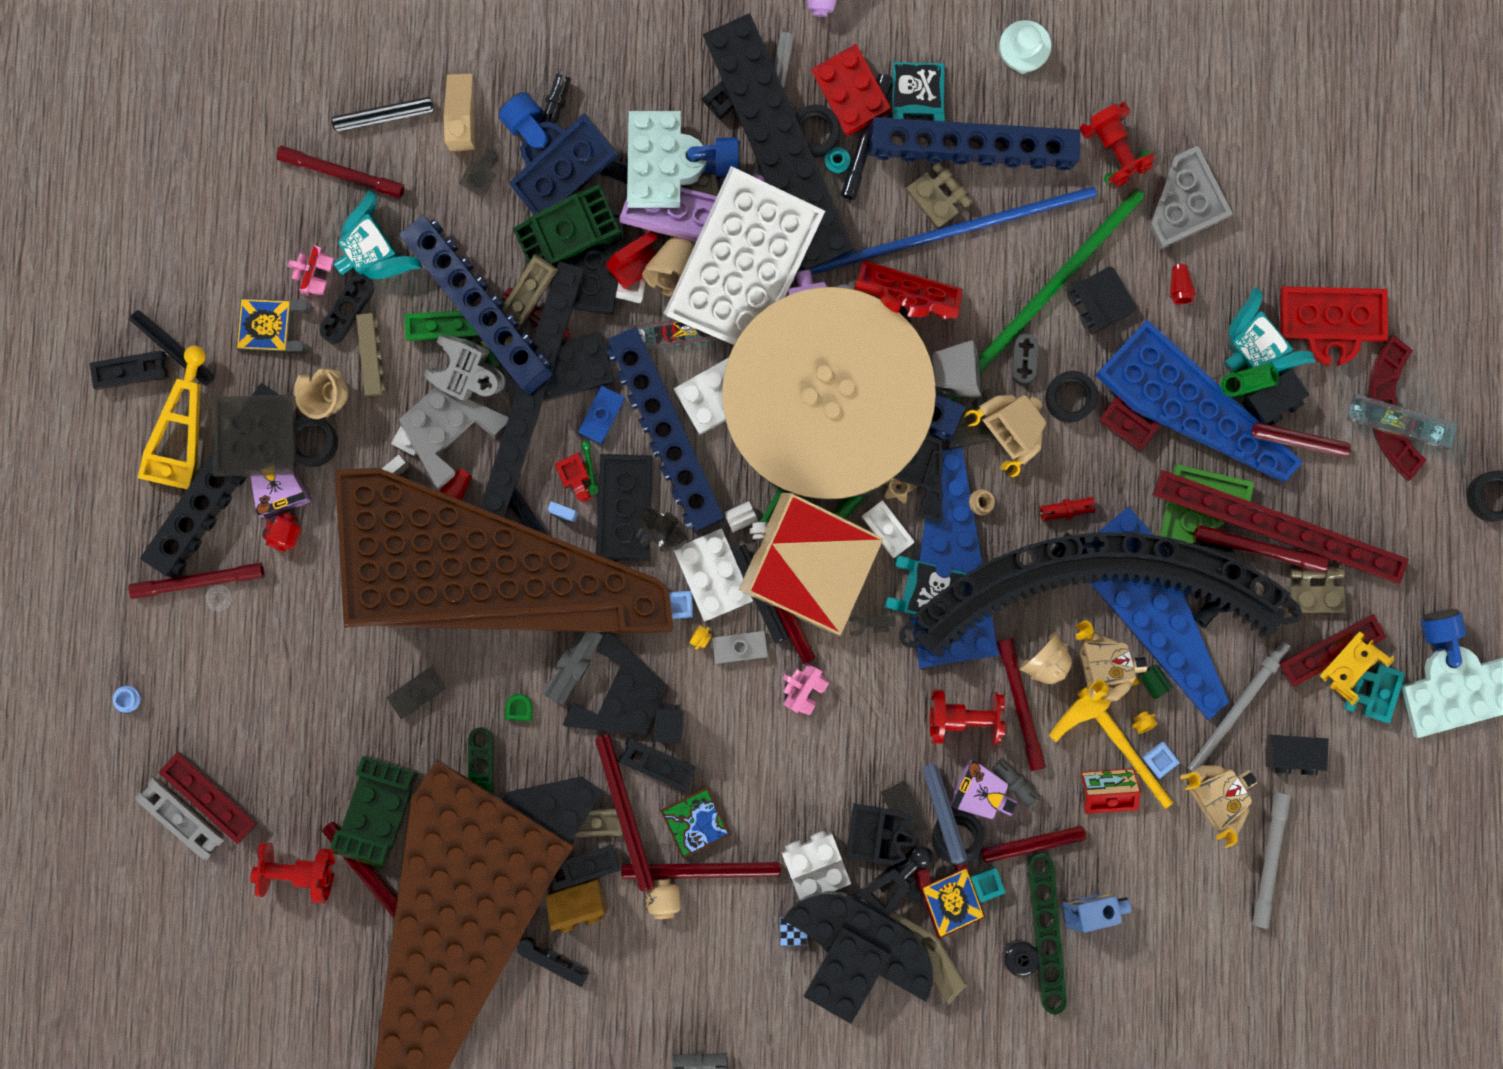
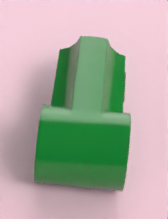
M1267 363L1236 373H1228L1221 380V390L1230 397L1244 396L1254 391L1278 385L1279 375L1273 363ZM1236 378L1240 381L1238 391L1233 387V382Z

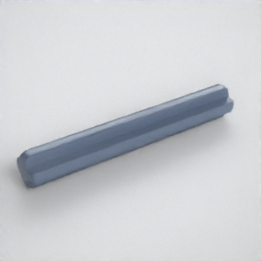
M930 763L924 766L922 771L951 862L959 864L967 858L938 766Z

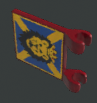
M967 864L953 865L956 871L930 882V874L927 868H918L912 874L920 888L934 930L939 939L985 918L970 878Z

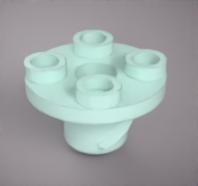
M1022 20L1011 24L1005 29L998 48L1001 58L1007 66L1018 73L1026 74L1027 72L1037 70L1047 61L1051 52V40L1047 31L1040 24Z

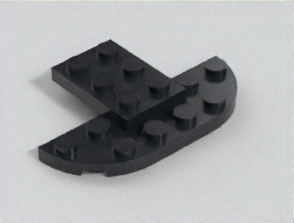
M824 891V893L806 896L796 902L784 916L783 921L830 947L803 997L852 1024L880 975L923 1001H927L933 983V966L928 949L920 937L902 923L854 896L837 891Z

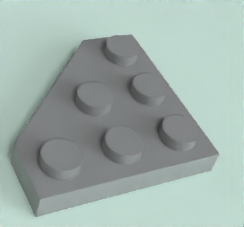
M1198 145L1174 156L1149 226L1160 249L1233 215Z

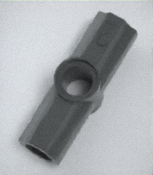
M578 632L570 648H567L556 666L557 671L543 694L564 705L575 684L582 679L591 662L590 658L601 642L603 635L598 632Z

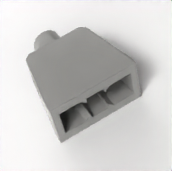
M973 340L933 353V372L938 395L942 397H982L979 355Z

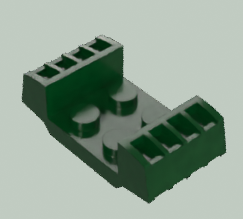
M600 184L565 198L534 214L528 220L513 228L528 264L534 255H538L556 268L559 261L562 262L600 242L608 245L623 237Z
M369 755L363 756L355 774L359 776L345 819L341 830H336L330 847L332 853L385 869L399 832L418 770Z

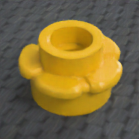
M699 625L689 641L690 644L695 646V650L699 646L705 648L712 636L708 633L709 627L705 628Z
M1148 711L1140 713L1133 718L1135 723H1133L1132 728H1136L1138 734L1151 730L1158 725L1155 720L1156 715H1149Z

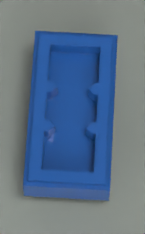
M601 386L578 433L602 445L625 401V397Z

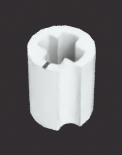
M749 501L724 512L733 533L752 523L758 522Z

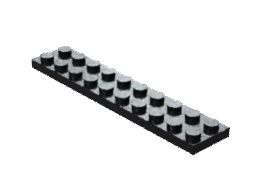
M746 14L704 33V40L766 182L825 211L802 260L804 269L812 270L854 251L751 14Z

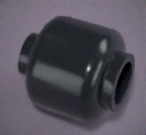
M1017 939L1009 942L1004 947L1002 962L1005 968L1013 975L1027 977L1038 968L1039 954L1036 948L1028 941Z

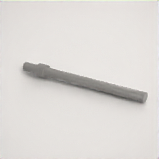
M1282 641L1273 654L1265 658L1261 664V670L1187 767L1188 770L1192 772L1206 762L1268 677L1276 673L1280 667V661L1291 648L1287 643Z

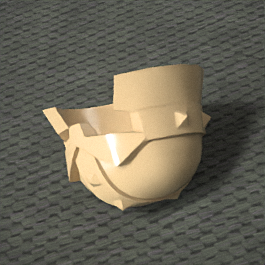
M319 369L313 375L311 381H309V375H298L295 382L294 396L298 408L307 417L312 419L329 417L345 405L348 398V387L341 377L340 371Z
M1057 631L1049 636V642L1031 660L1026 659L1018 670L1029 674L1031 679L1044 684H1054L1062 681L1068 675L1072 665L1067 644L1061 641Z

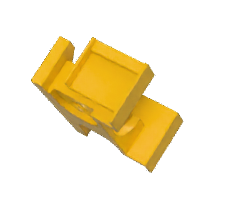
M1361 632L1351 640L1320 675L1321 679L1325 682L1331 678L1334 682L1330 688L1336 690L1352 706L1360 699L1352 689L1361 676L1377 661H1380L1388 668L1395 660L1394 656L1388 657L1373 645V640L1366 645L1363 642L1365 636ZM1367 652L1368 655L1366 657H1362V653ZM1345 675L1347 679L1341 680V676Z

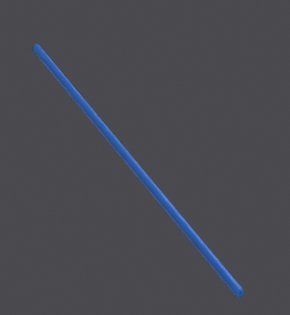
M1093 186L849 253L812 269L811 274L1097 196V192ZM799 267L797 272L804 271V267Z

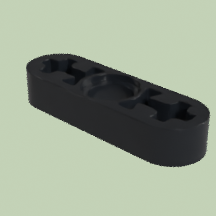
M358 274L349 280L321 323L320 334L327 342L336 344L345 338L356 321V315L362 312L373 295L374 285L367 276ZM365 281L364 285L367 287V290L365 292L360 290L357 294L356 284H363ZM351 293L354 297L357 294L356 297L360 300L359 303L349 297V294ZM346 302L354 305V311L349 316H343L340 312L341 306ZM337 315L346 323L344 325L341 322L338 323L334 317ZM329 326L332 328L336 326L339 332L337 335L332 334L329 337L330 333L327 329Z

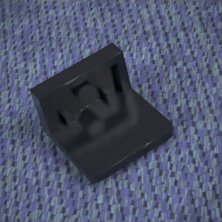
M1107 267L1083 281L1080 278L1072 282L1066 289L1069 302L1073 307H1076L1080 314L1082 325L1085 329L1089 330L1091 335L1123 319L1136 310L1134 302L1113 267Z

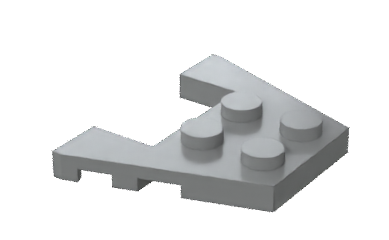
M435 387L399 419V423L414 451L418 454L425 471L429 474L435 489L439 491L455 476V471L438 455L474 422L496 439L505 430L509 417L469 399L462 401Z

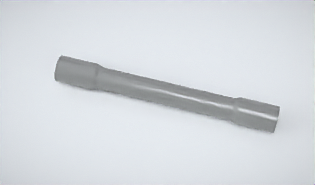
M1274 793L1271 811L1272 819L1259 895L1253 915V926L1269 928L1272 896L1291 795Z

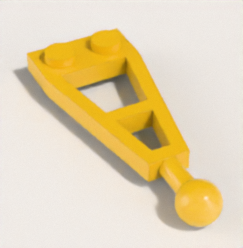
M190 346L184 352V360L187 363L184 380L176 379L143 452L137 478L182 489H188L195 479L198 466L201 384L194 383L198 366L202 365L206 359L205 351L199 346ZM184 389L190 390L189 417L174 413ZM170 421L188 425L187 462L155 455Z

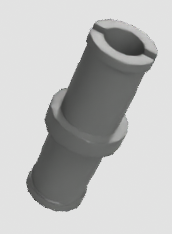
M1004 758L999 759L995 763L997 766H992L991 770L1008 784L1007 789L1010 792H1014L1028 808L1037 803L1035 799L1039 800L1041 795L1025 781V776L1022 773L1018 774Z
M697 1051V1054H673L672 1068L728 1069L727 1052L703 1054V1051Z

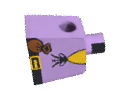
M267 452L258 457L263 470L251 474L257 516L265 519L271 515L282 513V511L284 512L312 502L298 474L290 463L282 462L278 464L274 452Z
M969 759L949 803L953 808L993 819L997 810L1011 816L1017 801L1004 795L1008 788L1007 783L978 762Z

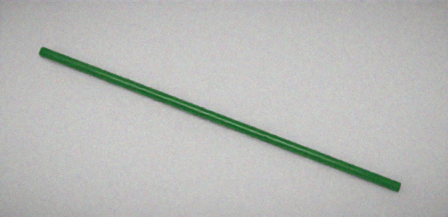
M1134 189L980 354V374L1141 202L1144 194L1140 190ZM944 397V398L949 399V400L955 402L958 397ZM934 410L932 421H937L940 418V414ZM858 496L846 498L833 514L846 519L864 498Z

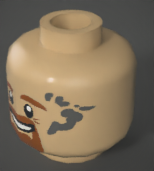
M670 879L654 880L655 887L645 891L646 911L653 915V919L674 918L675 913L681 909L680 888L676 884H670Z

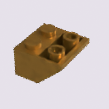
M600 877L548 893L545 896L551 931L559 929L560 933L575 929V926L585 921L586 925L599 922L609 909Z

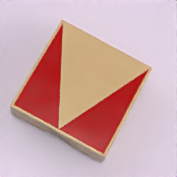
M782 493L767 525L764 540L752 558L739 591L769 605L784 609L799 619L829 633L841 636L884 538L792 493Z

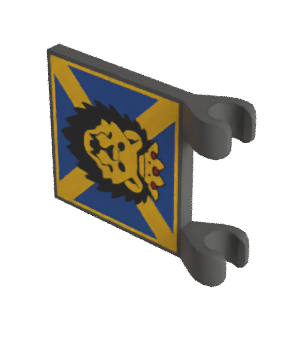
M240 298L236 350L307 354L308 345L302 341H289L292 312L308 314L311 312V304L302 299Z

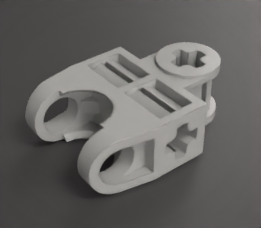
M439 335L437 343L444 347L443 350L449 355L450 364L446 370L442 369L441 371L432 367H426L424 377L429 382L462 401L471 398L473 392L481 396H490L504 389L506 384L504 373L500 369L485 363L489 350L466 339L450 335Z

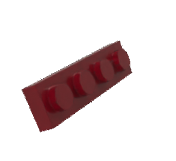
M1371 614L1279 663L1280 668L1290 687H1295L1323 672L1359 632L1364 634L1365 639L1363 642L1366 645L1371 640L1376 644L1387 638L1375 615Z
M176 752L158 772L236 844L241 843L258 824L182 753Z

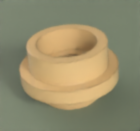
M979 489L970 495L969 506L976 515L984 516L993 510L995 499L987 490ZM979 499H981L982 502H983V506H982V507H980V505H979V502H978Z

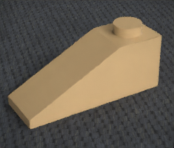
M473 74L447 75L444 106V142L449 151L475 150Z

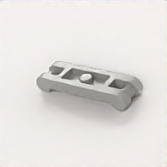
M152 777L147 783L148 787L144 792L140 791L135 800L200 858L208 860L213 854L211 851L215 846H220L225 840L224 836L209 826L167 789L162 781ZM156 793L161 797L157 803L152 800ZM202 834L208 838L204 844L197 840Z

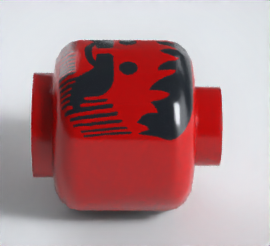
M283 511L280 516L271 515L262 533V537L266 540L265 545L282 552H286V549H293L302 531V526L296 523L297 517Z

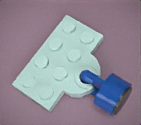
M629 111L628 208H680V185H689L699 181L702 173H716V178H726L731 166L741 171V140H738V138H716V145L703 146L693 136L681 134V111Z
M1446 609L1422 616L1420 622L1425 642L1432 643L1434 653L1426 660V679L1401 686L1413 736L1420 738L1503 715V658L1480 664L1478 657L1473 652L1459 646L1458 639L1467 635L1462 611Z

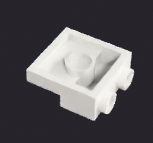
M825 830L811 835V841L801 844L799 840L786 845V851L782 852L800 900L806 896L824 893V891H835L851 884L832 833L826 835Z

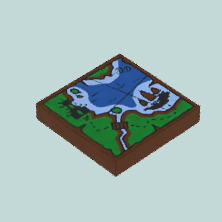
M709 787L660 809L683 859L731 836Z

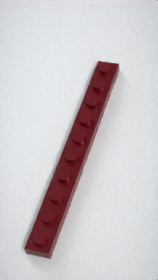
M1164 470L1160 471L1152 493L1154 497L1315 555L1327 557L1329 560L1396 584H1401L1409 561L1408 558Z

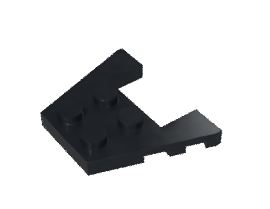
M926 435L924 442L913 459L892 479L925 489L918 517L940 524L943 520L942 440ZM868 492L857 496L865 499Z
M605 632L596 652L621 663L601 709L596 714L572 703L562 725L574 728L646 735L656 714V708H659L668 686L611 632Z

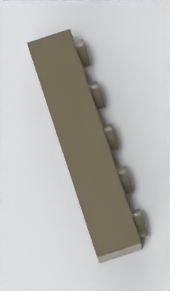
M373 313L356 315L364 393L368 398L384 396L386 384L382 379L384 367L381 365L380 360L383 359L382 350L379 349L381 337L377 333L379 320Z

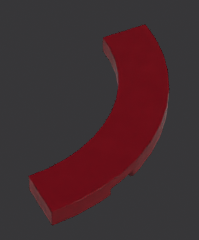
M1392 334L1388 337V341L1383 344L1375 359L1369 379L1367 399L1369 401L1368 406H1372L1374 409H1382L1381 418L1378 423L1372 425L1376 426L1372 427L1381 451L1395 470L1409 481L1427 460L1416 450L1408 437L1399 435L1403 434L1400 428L1390 430L1392 425L1380 422L1388 410L1391 412L1398 410L1397 396H1395L1397 381L1408 357L1413 352L1410 347Z

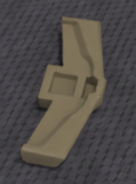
M892 911L889 917L910 928L927 947L933 966V981L949 1005L967 984L942 946V941L932 931H927Z

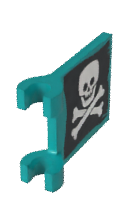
M893 62L892 118L903 119V115L933 116V121H945L944 63Z
M896 556L894 567L909 570L903 599L898 600L888 597L886 598L884 608L915 615L928 601L967 573L952 569L950 576L942 578L936 573V565ZM959 583L957 586L960 596H962L965 583ZM940 602L932 604L933 614L943 616L945 613L944 605Z

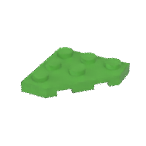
M1178 464L1174 466L1173 474L1251 501L1254 482ZM1167 501L1159 536L1194 543L1196 540L1193 539V535L1198 524L1216 529L1226 522Z

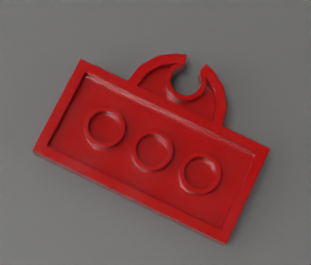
M863 260L854 289L871 296L880 297L881 303L895 313L900 311L901 306L909 308L908 317H924L933 312L945 319H957L963 293L962 288Z
M1283 286L1280 288V334L1285 340L1306 341L1308 351L1313 352L1315 360L1325 366H1329L1332 360L1328 354L1329 347L1334 346L1338 348L1340 357L1336 362L1337 366H1341L1357 355L1361 342L1388 341L1387 289Z

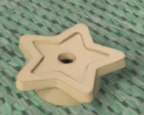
M891 479L886 482L888 489L884 497L886 499L896 497L905 504L908 492L915 489L916 486ZM901 485V489H897L896 486Z

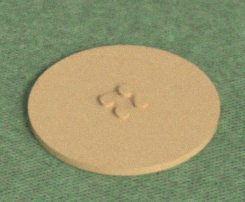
M837 287L814 288L791 294L768 306L758 314L744 329L731 351L724 373L722 388L723 408L728 430L738 450L750 466L762 477L781 489L796 495L815 499H842L864 494L878 488L901 472L916 455L926 438L934 413L936 397L935 378L931 360L923 341L912 325L899 312L895 313L885 307L880 299L860 291Z

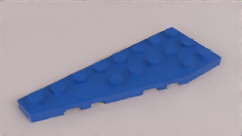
M1148 320L1136 330L1095 374L1133 411L1281 482L1287 481L1303 463L1284 444L1252 437L1251 428L1259 421L1233 397L1225 395L1221 390V386Z
M962 448L942 451L943 520L939 524L925 519L919 561L936 565V573L942 578L950 576L952 569L969 573L983 565L974 513L969 506L970 490ZM966 583L962 592L963 597H967L970 594V587ZM983 615L984 620L980 623L974 621L975 627L972 629L966 627L967 633L965 635L958 634L959 640L955 643L950 641L952 646L950 649L942 648L944 652L942 657L932 656L921 644L915 647L919 668L998 656L992 615L989 617ZM914 620L912 622L915 626L913 636L914 642H917L916 633L920 630L924 634L926 631L920 629Z
M1130 507L1125 508L1098 531L1153 535ZM1129 539L1126 543L1127 549L1132 553H1136L1138 549L1137 543ZM1094 540L1087 545H1083V550L1092 547L1095 551L1100 548L1099 544L1094 543ZM1160 544L1158 547L1160 555L1168 557L1164 546ZM1091 579L1088 582L1206 720L1211 719L1229 703L1183 591L1177 593L1175 592V587L1166 590L1165 585L1155 587L1154 583L1147 586L1144 584V581L1135 584L1134 580L1124 583L1123 579L1119 582H1114L1113 579L1103 582L1101 579V581L1093 583Z

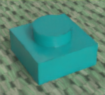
M996 867L970 876L980 903L1006 893Z

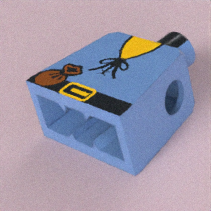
M1096 894L1061 901L1066 928L1083 933L1121 924V915L1131 912V905L1127 897L1117 899L1116 896L1109 894Z

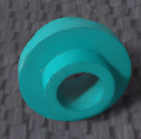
M834 147L825 155V166L832 173H842L850 165V155L845 149ZM840 156L842 162L835 163L833 157Z

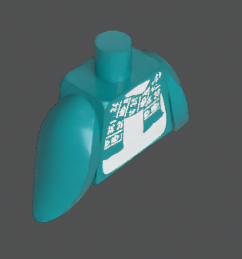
M368 190L341 227V239L338 241V245L344 252V255L333 262L336 269L343 275L354 268L360 275L362 274L369 279L376 280L387 279L411 270L422 269L418 258L399 256L373 218L377 205V195Z
M1253 286L1249 298L1237 312L1229 326L1228 336L1231 342L1227 346L1233 355L1224 361L1228 371L1236 373L1243 366L1247 370L1267 363H1273L1278 374H1281L1302 364L1316 362L1313 352L1296 351L1289 353L1293 348L1262 311L1257 313L1263 295L1261 290Z

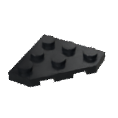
M581 776L506 792L502 800L571 842L604 790Z

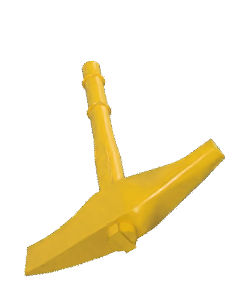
M1137 677L1135 678L1132 686L1139 684ZM1087 686L1080 689L1077 693L1080 698L1067 709L1048 736L1056 743L1065 732L1078 723L1095 718L1135 768L1136 773L1141 776L1153 792L1154 797L1159 800L1164 808L1171 806L1173 801L1167 795L1165 789L1161 787L1147 768V765L1143 763L1122 731L1107 713L1106 709L1112 701L1105 699L1095 701L1090 699Z

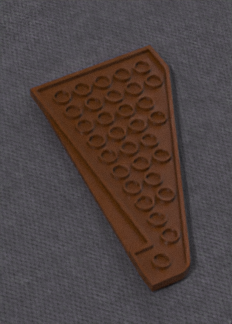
M381 468L335 470L344 628L393 626L614 633L672 632L674 629L669 591L655 577Z
M438 759L433 763L411 796L374 1069H448L558 869L574 848L573 844Z

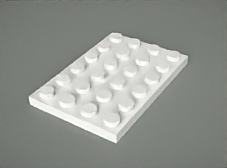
M731 166L664 314L735 345L744 329L758 314L786 296L825 211Z

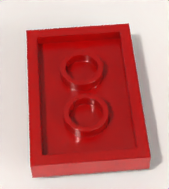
M857 44L811 69L833 113L838 118V122L846 137L871 124L873 117L882 118L892 112Z

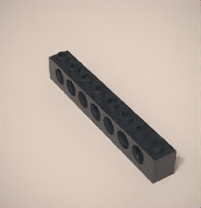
M263 383L259 384L139 559L167 577L174 578L184 571L187 566L185 561L191 553H195L202 544L201 538L206 531H210L217 522L216 516L220 510L225 509L232 500L231 494L236 487H240L245 482L247 471L251 465L254 466L258 463V457L262 455L261 451L266 443L269 444L274 440L277 435L276 429L280 423L285 422L291 415L292 402ZM269 410V419L265 422H260L261 413ZM250 432H254L255 438L253 442L246 444L245 436ZM234 454H239L238 464L231 466L230 458ZM223 475L224 484L220 488H216V478ZM208 497L209 506L205 510H201V500ZM192 519L194 527L190 532H186L185 524L188 520ZM177 541L179 549L172 555L170 545Z

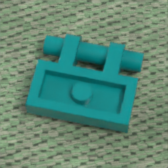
M1376 664L1374 673L1366 671L1352 689L1360 699L1354 706L1346 700L1344 709L1355 712L1357 703L1364 705L1361 715L1390 724L1405 673ZM1364 680L1371 682L1367 696L1360 694Z

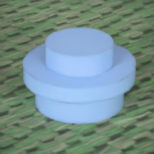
M122 686L113 695L115 708L124 713L136 710L141 701L139 691L132 686Z

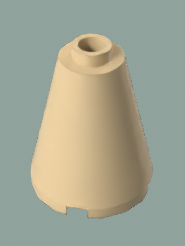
M671 236L644 268L642 273L644 280L652 288H655L656 285L663 289L662 294L671 297L696 242Z

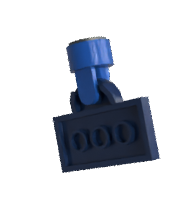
M520 92L509 98L501 106L498 117L513 136L522 135L524 137L520 151L521 157L527 166L509 184L534 215L578 193L619 154L587 114L583 113L566 130L562 126L548 121L538 123L542 117L543 110L529 93Z

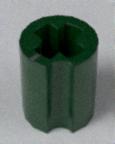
M1157 664L1150 666L1146 672L1138 675V678L1154 700L1173 688Z

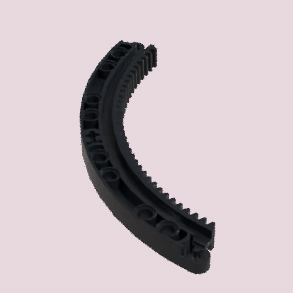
M1095 532L1057 537L1027 545L986 562L957 579L928 601L901 628L899 641L906 648H914L921 644L932 656L942 657L944 655L942 648L950 649L952 647L950 641L957 642L959 640L958 634L963 636L967 633L966 627L969 629L974 628V621L977 623L984 620L983 615L986 617L993 615L992 610L995 612L1001 610V604L1007 607L1011 605V600L1015 603L1020 600V596L1025 599L1030 596V592L1032 595L1040 592V589L1042 592L1049 590L1050 586L1052 589L1060 587V584L1062 587L1070 584V581L1073 585L1080 583V581L1086 584L1091 579L1093 583L1099 582L1101 579L1103 582H1108L1112 579L1114 582H1119L1123 579L1124 583L1134 580L1135 584L1144 581V584L1147 586L1153 583L1155 587L1165 585L1166 590L1175 587V592L1177 593L1185 590L1186 596L1195 593V599L1198 600L1205 597L1206 604L1214 602L1215 608L1224 606V613L1233 612L1232 617L1234 619L1242 617V624L1251 623L1250 630L1260 629L1259 637L1276 633L1277 627L1280 624L1296 623L1302 616L1301 606L1289 597L1291 593L1281 585L1244 563L1209 548L1170 537L1149 534ZM1129 539L1137 543L1138 549L1136 553H1132L1127 549L1126 543ZM1093 540L1095 544L1100 546L1095 551L1092 547L1083 550V545H1087L1093 542ZM1052 544L1062 547L1063 554L1060 558L1052 555ZM1160 544H1164L1169 548L1168 557L1160 555L1158 551ZM1026 552L1031 555L1032 564L1030 566H1025L1020 562L1021 553ZM1227 566L1235 570L1236 576L1234 580L1226 576ZM1256 582L1263 585L1264 592L1261 596L1257 595L1254 591ZM959 583H966L970 587L969 596L963 597L958 594L957 586ZM934 602H940L944 605L945 613L943 616L933 614L931 607ZM1276 607H1292L1291 614L1293 617L1284 618L1285 611L1282 608ZM915 620L917 626L926 632L923 634L919 630L915 635L918 639L917 642L910 641L908 643L905 641L907 635L904 632L906 629L912 631L915 628L912 623Z

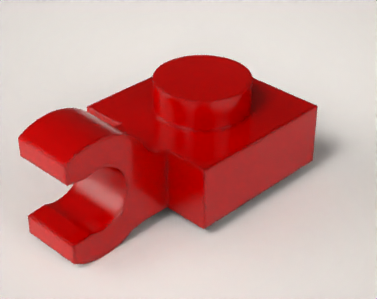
M576 453L555 463L564 488L573 486L578 501L582 503L592 499L584 483L585 480L590 478L581 454Z

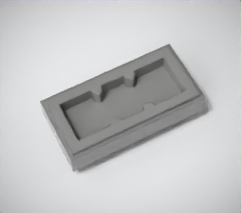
M765 631L712 637L715 664L768 657Z

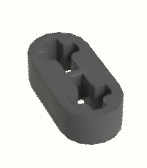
M1022 334L1013 345L1011 376L1020 385L1030 383L1037 372L1038 341L1030 334ZM1024 340L1028 341L1029 346H1032L1027 351V357H1023L1024 350L1019 347ZM1023 362H1026V371H1030V374L1025 379L1022 378L1020 373H1017V370L1022 368Z

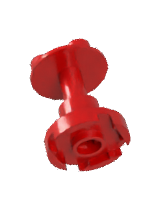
M1125 101L1119 105L1120 108L1116 103L1101 110L1090 118L1092 122L1090 125L1087 126V124L1083 123L1079 128L1084 139L1098 135L1105 149H1112L1122 167V169L1108 179L1109 184L1114 183L1115 187L1127 183L1130 180L1129 176L1136 172L1140 175L1150 170L1156 158V155L1153 153L1136 160L1125 141L1129 135L1121 121L1131 113Z
M932 690L931 700H934V706L930 707L929 717L930 737H932L931 744H943L945 731H965V726L990 727L993 746L1001 743V737L1005 736V721H1000L1001 711H1004L1005 707L1004 694L993 693L991 711L966 710L965 704H946L944 690Z
M259 844L257 852L258 865L252 868L250 876L251 883L256 884L255 896L264 897L268 892L271 880L277 879L292 881L293 887L310 888V896L313 903L325 904V900L328 901L335 874L331 873L330 864L335 865V854L332 853L331 849H319L315 861L298 859L295 865L274 863L273 844Z

